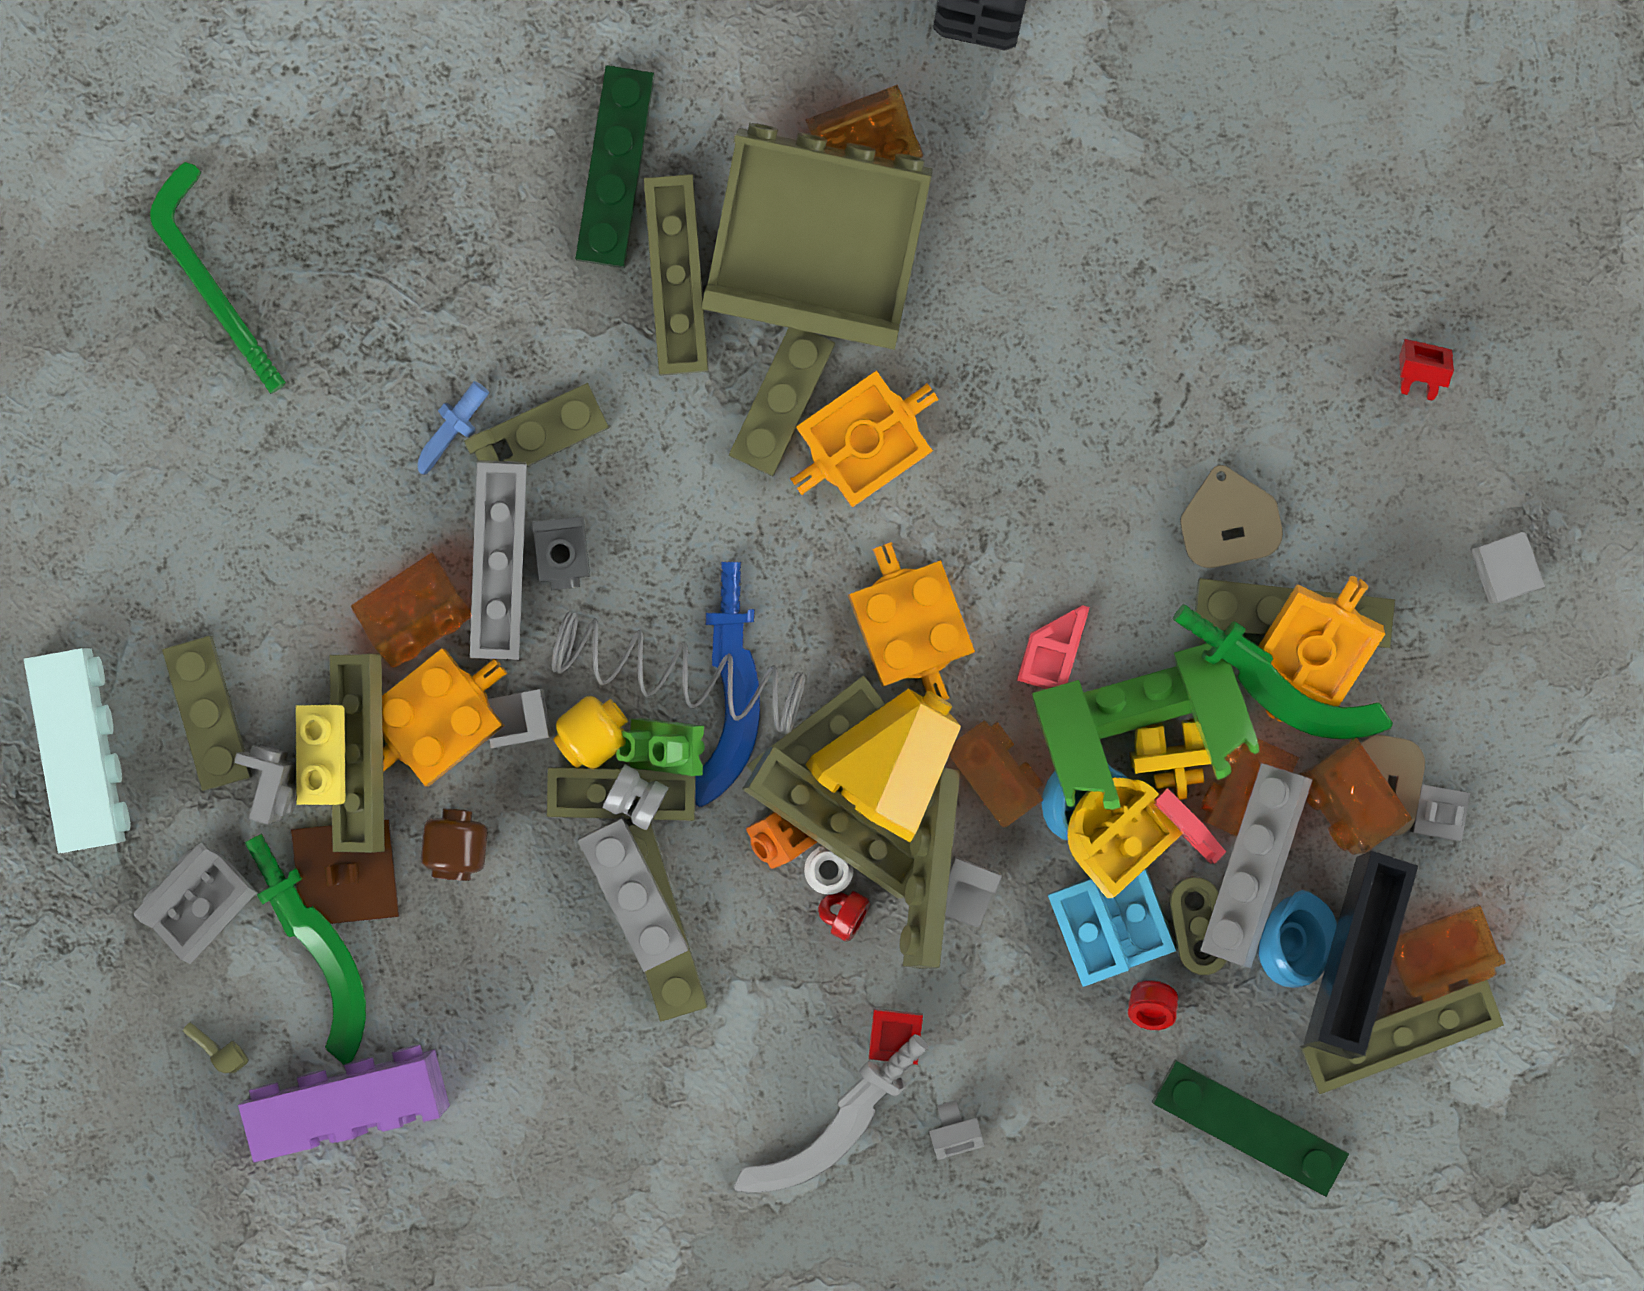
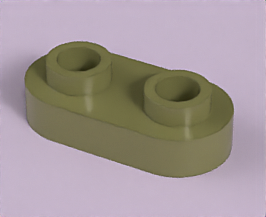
M1191 876L1177 882L1169 898L1177 950L1182 964L1187 969L1198 975H1210L1219 971L1227 960L1210 954L1204 958H1198L1195 956L1193 948L1198 941L1204 940L1219 893L1216 887L1208 880ZM1191 892H1199L1203 899L1202 905L1195 910H1190L1185 905V898Z

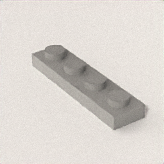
M477 460L470 658L519 660L527 462Z
M1261 763L1202 943L1201 952L1244 967H1252L1313 779Z

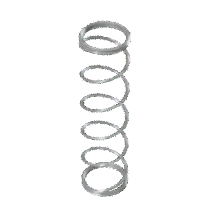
M568 612L563 618L553 651L551 665L553 672L560 674L571 666L594 626L593 669L600 685H606L615 678L638 639L639 686L643 695L650 697L663 685L683 649V694L685 702L690 709L696 708L705 700L728 660V706L733 719L739 721L747 715L773 671V717L775 726L779 732H786V734L790 733L793 728L804 689V673L800 674L797 672L794 674L784 706L781 726L778 720V671L775 665L767 670L754 696L742 714L736 716L732 695L733 658L730 653L722 659L700 699L695 704H691L687 685L688 645L686 642H682L679 645L659 683L651 692H646L642 673L643 633L641 630L634 634L626 652L611 676L607 680H601L597 659V619L594 618L590 622L576 651L570 658L577 631L578 616L576 613Z

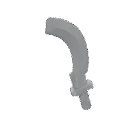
M914 1034L909 1039V1042H906L899 1049V1052H896L881 1068L875 1063L868 1061L859 1070L863 1078L838 1100L839 1112L816 1141L788 1159L772 1164L743 1167L734 1185V1190L737 1192L761 1193L786 1189L804 1183L834 1165L852 1148L869 1126L876 1112L873 1105L886 1093L898 1096L907 1088L905 1081L902 1078H897L913 1064L914 1060L916 1061L928 1049L927 1043L920 1036Z

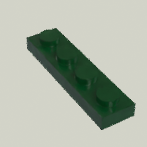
M605 66L575 257L576 261L625 268L654 86V72Z

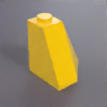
M908 688L812 755L807 761L806 766L815 779L831 792L836 793L841 786L843 788L841 795L855 805V810L866 818L911 842L927 809L961 725L949 713L952 705L930 691H927L923 697Z

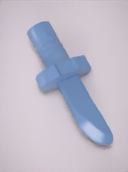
M474 381L455 407L444 403L438 410L446 421L428 441L418 460L420 474H427L433 468L458 432L466 437L474 434L475 427L469 419L489 394V391L483 385Z

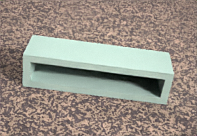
M81 648L24 658L58 854L126 841L124 832L130 830V816L126 803L119 802L116 783L122 781V771L118 755L116 753L110 754L107 735L113 734V720L109 706H102L99 686L105 684V675L100 657H93L92 648Z

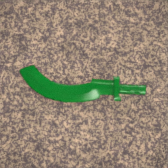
M1185 604L1181 605L1173 617L1175 622L1188 631L1191 630L1194 635L1204 639V642L1212 646L1210 650H1204L1202 658L1212 665L1222 658L1240 671L1237 678L1247 692L1268 712L1289 726L1310 735L1329 739L1368 737L1391 729L1393 726V722L1380 703L1355 707H1338L1318 702L1299 692L1271 664L1273 656L1242 636L1245 628L1236 621H1233L1223 631L1219 627H1215L1207 619H1203L1194 610H1190Z
M261 833L244 842L252 858L255 860L259 871L262 873L266 884L269 886V888L258 893L257 896L262 905L270 901L286 935L289 938L297 937L321 968L327 980L333 1004V1019L325 1049L345 1065L352 1062L356 1056L365 1028L366 1000L360 974L345 943L328 920L313 906L307 908L294 886V884L302 880L297 868L288 872L289 876L285 878L283 871L279 868L277 860L272 855Z

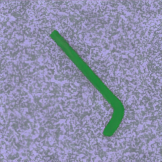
M184 162L171 174L157 193L151 206V223L247 362L251 364L256 375L265 384L270 394L275 393L286 384L285 380L277 372L275 366L272 365L271 360L267 358L262 347L258 345L255 337L174 221V213L180 201L198 181L201 171L195 165Z

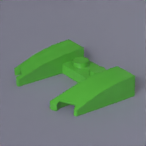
M1206 643L1174 652L1175 667L1083 692L1080 681L1076 680L1032 693L1038 722L1067 806L1074 807L1076 790L1104 792V808H1120L1119 797L1100 739L1190 713L1193 715L1217 780L1225 778L1231 773L1230 764L1224 757L1241 744L1245 743L1249 751L1257 754L1260 751L1259 744L1231 664L1222 658L1214 665L1203 659L1202 654L1204 650L1208 651L1212 648V646Z

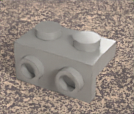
M260 744L259 746L252 745L251 751L236 753L234 763L262 771L249 815L250 820L268 825L283 820L286 813H293L297 802L296 785H293L296 763L286 760L287 751Z
M200 843L179 859L176 868L159 886L154 887L147 893L143 904L135 911L134 916L141 923L153 928L182 961L191 964L250 901L257 891L221 853Z

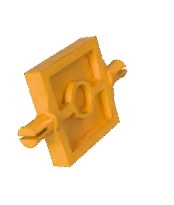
M876 370L796 426V429L810 447L814 461L813 464L790 478L794 486H796L807 477L812 476L808 481L797 487L799 493L804 495L805 492L826 478L828 482L840 490L853 508L932 453L933 450L919 432L915 415L939 400L933 392L921 402H917L932 391L928 383L903 400L889 389Z
M892 542L884 544L883 549L882 546L876 547L872 551H874L883 577L879 578L872 586L849 594L848 598L880 684L883 687L905 678H921L926 692H933L947 700L950 697L947 694L939 671L945 668L951 661L972 654L975 650L943 564L940 560L918 569L901 570Z
M1350 576L1337 599L1324 597L1297 584L1259 644L1260 648L1273 656L1271 664L1293 687L1307 697L1331 706L1339 707L1385 635L1384 625L1359 614L1355 610L1357 603L1368 589V585L1362 579L1357 581V577ZM1266 710L1268 716L1274 719L1275 716Z
M441 648L382 696V727L384 740L387 743L383 747V772L400 760L410 766L424 786L429 787L502 729L505 725L490 707L485 692L500 678L507 675L504 667H500V662L497 659H492V661L472 676L458 666L446 649Z

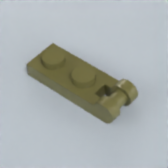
M586 383L497 426L475 434L466 439L464 443L469 454H475L478 460L500 461L493 445L506 440L513 456L503 461L527 462L528 467L609 429V426L589 384Z

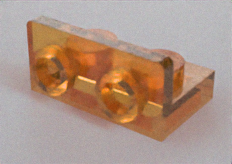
M1258 737L1256 738L1260 751L1257 754L1249 751L1248 746L1243 743L1224 757L1230 764L1231 773L1222 778L1219 785L1214 782L1210 784L1200 806V809L1206 811L1203 818L1204 822L1236 837L1238 836L1261 763L1293 773L1299 757Z

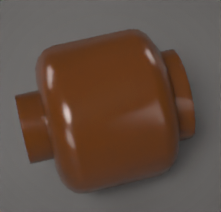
M443 808L442 818L427 820L423 829L421 863L426 868L432 870L431 877L470 881L471 873L481 871L485 865L488 835L486 826L480 822L472 821V811Z

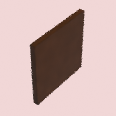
M389 819L384 820V852H333L332 825L291 829L295 868H297L302 880L297 882V891L307 908L313 906L330 924L399 917Z

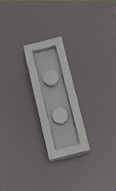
M622 816L579 837L578 842L643 972L688 951L689 947L624 817Z

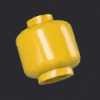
M586 696L556 721L558 734L553 740L574 767L579 768L583 764L587 768L596 769L616 754L620 747L626 744V738L623 737L621 731H624L622 726L628 722V719L613 700L609 699L603 704L596 697Z

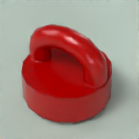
M853 891L850 895L839 892L825 896L819 904L818 912L822 921L832 926L831 934L847 942L851 941L859 930L868 913L871 902H869V898L856 891ZM839 904L842 907L838 915H835L830 909L832 906Z
M1145 980L1133 986L1128 1004V1017L1134 1024L1147 1030H1162L1174 1024L1178 1011V993L1174 988L1166 983L1155 980Z

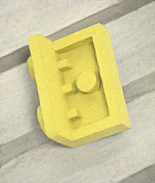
M296 705L297 805H339L345 802V713L342 705Z

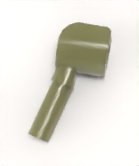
M191 1022L184 1027L183 1032L211 1056V1062L219 1072L235 1073L249 1062L248 1057L235 1041L232 1040L220 1049L216 1042L211 1040Z

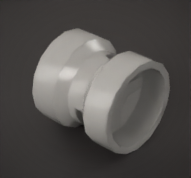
M624 765L602 808L614 814L624 813L631 817L633 824L647 830L669 787L658 781L647 782L640 778L637 770ZM637 796L641 797L639 802L635 800Z

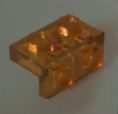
M898 85L805 119L809 133L827 139L826 146L845 150L848 143L864 145L875 149L876 157L894 160L895 154L923 157L921 146L914 134L905 101Z
M433 552L351 605L373 647L392 668L414 659L421 650L444 635L455 632L464 622L471 618L470 607L460 596L441 562Z
M981 719L970 727L967 733L954 742L949 756L1002 827H1007L1043 801V798L1037 792V789L1043 786V783L1027 761L1018 766L1007 750L1013 747L1014 743L1001 725L995 722L989 726L984 719Z
M1357 738L1349 740L1315 766L1307 768L1298 774L1313 779L1306 798L1307 803L1314 810L1322 811L1331 824L1328 831L1333 841L1343 851L1349 850L1352 855L1367 853L1412 820L1406 808Z
M1479 904L1401 932L1393 955V960L1406 994L1413 998L1421 996L1423 1002L1447 995L1451 992L1449 985L1467 978L1469 984L1490 979L1497 975L1495 967L1506 963L1503 953L1497 950L1482 907Z

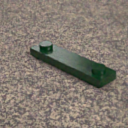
M1174 1059L1152 1100V1103L1325 1197H1327L1349 1156L1347 1151Z

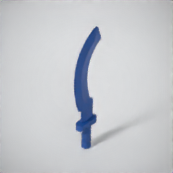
M721 562L722 600L720 611L722 613H706L705 625H714L713 667L718 668L722 659L728 653L733 658V708L735 715L739 716L748 706L759 687L757 671L751 651L743 648V623L754 622L755 609H748V612L745 614L739 613L741 562ZM728 660L720 673L725 699L724 726L715 751L703 765V775L696 776L695 804L698 807H703L712 802L734 783L746 766L757 738L760 719V695L746 716L739 721L733 719L728 706Z

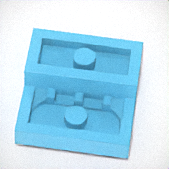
M1147 868L1114 898L1107 899L1090 877L1048 894L1083 987L1129 971L1133 966L1177 950Z

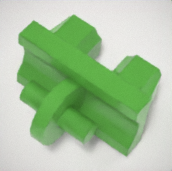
M635 718L631 719L630 730L621 731L623 737L626 738V744L617 750L616 757L618 761L630 762L631 768L687 776L703 775V766L699 755L704 752L705 748L703 741H701L704 735V726Z

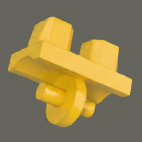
M1194 718L1181 721L1184 745L1166 747L1164 726L1162 723H1155L1135 730V751L1129 752L1131 767H1134L1136 774L1171 769L1170 773L1154 775L1155 789L1173 787L1175 796L1179 800L1187 799V785L1204 783L1202 768L1184 770V767L1211 764Z

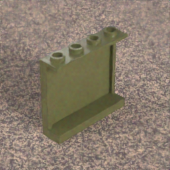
M749 123L748 129L739 128L734 138L735 147L708 285L704 292L701 309L895 350L933 168L923 167L925 160L912 155L895 154L894 160L876 157V150L864 145L848 143L845 150L826 146L827 139L812 134L798 133L797 140L777 136L778 129L769 125Z

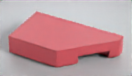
M1081 605L1030 633L1017 681L1044 689L1068 683L1090 607Z
M1161 788L1158 791L1159 795L1154 800V805L1183 833L1182 836L1210 864H1215L1226 853L1225 849L1206 826L1168 788Z

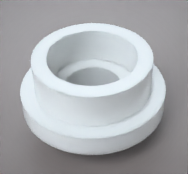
M821 846L812 851L805 862L804 873L808 884L815 891L831 895L841 892L849 885L853 876V867L824 846ZM826 860L834 861L839 868L837 875L831 879L822 877L819 872L821 863Z

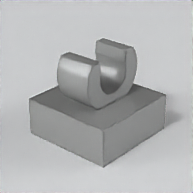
M1422 784L1417 816L1410 832L1462 841L1470 793Z
M956 1100L937 1106L943 1127L929 1131L937 1160L984 1147L977 1117L962 1122Z

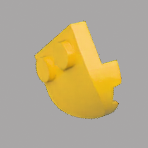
M1112 778L1121 806L1117 809L1104 808V792L1087 791L1076 805L1069 821L1068 845L1078 864L1107 899L1116 897L1183 834L1154 805V800L1159 793L1141 780Z

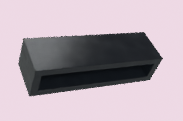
M1369 851L1356 857L1304 1045L1347 1059L1364 1057L1366 1055L1416 877L1417 865L1375 851Z

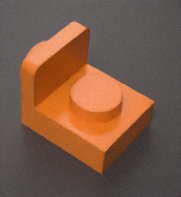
M774 811L746 828L751 838L753 851L759 859L766 862L772 869L792 861L817 843V841Z

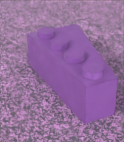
M414 1045L393 1051L392 1056L394 1060L375 1065L373 1057L345 1064L346 1073L327 1078L326 1071L320 1070L297 1077L298 1086L280 1090L278 1082L250 1089L251 1098L244 1100L238 1107L253 1163L320 1146V1141L329 1139L330 1143L354 1139L368 1133V1128L376 1126L382 1132L401 1128L404 1124L415 1121L417 1115L422 1116L423 1122L440 1118L449 1108L450 1104L435 1049L422 1052L421 1045Z

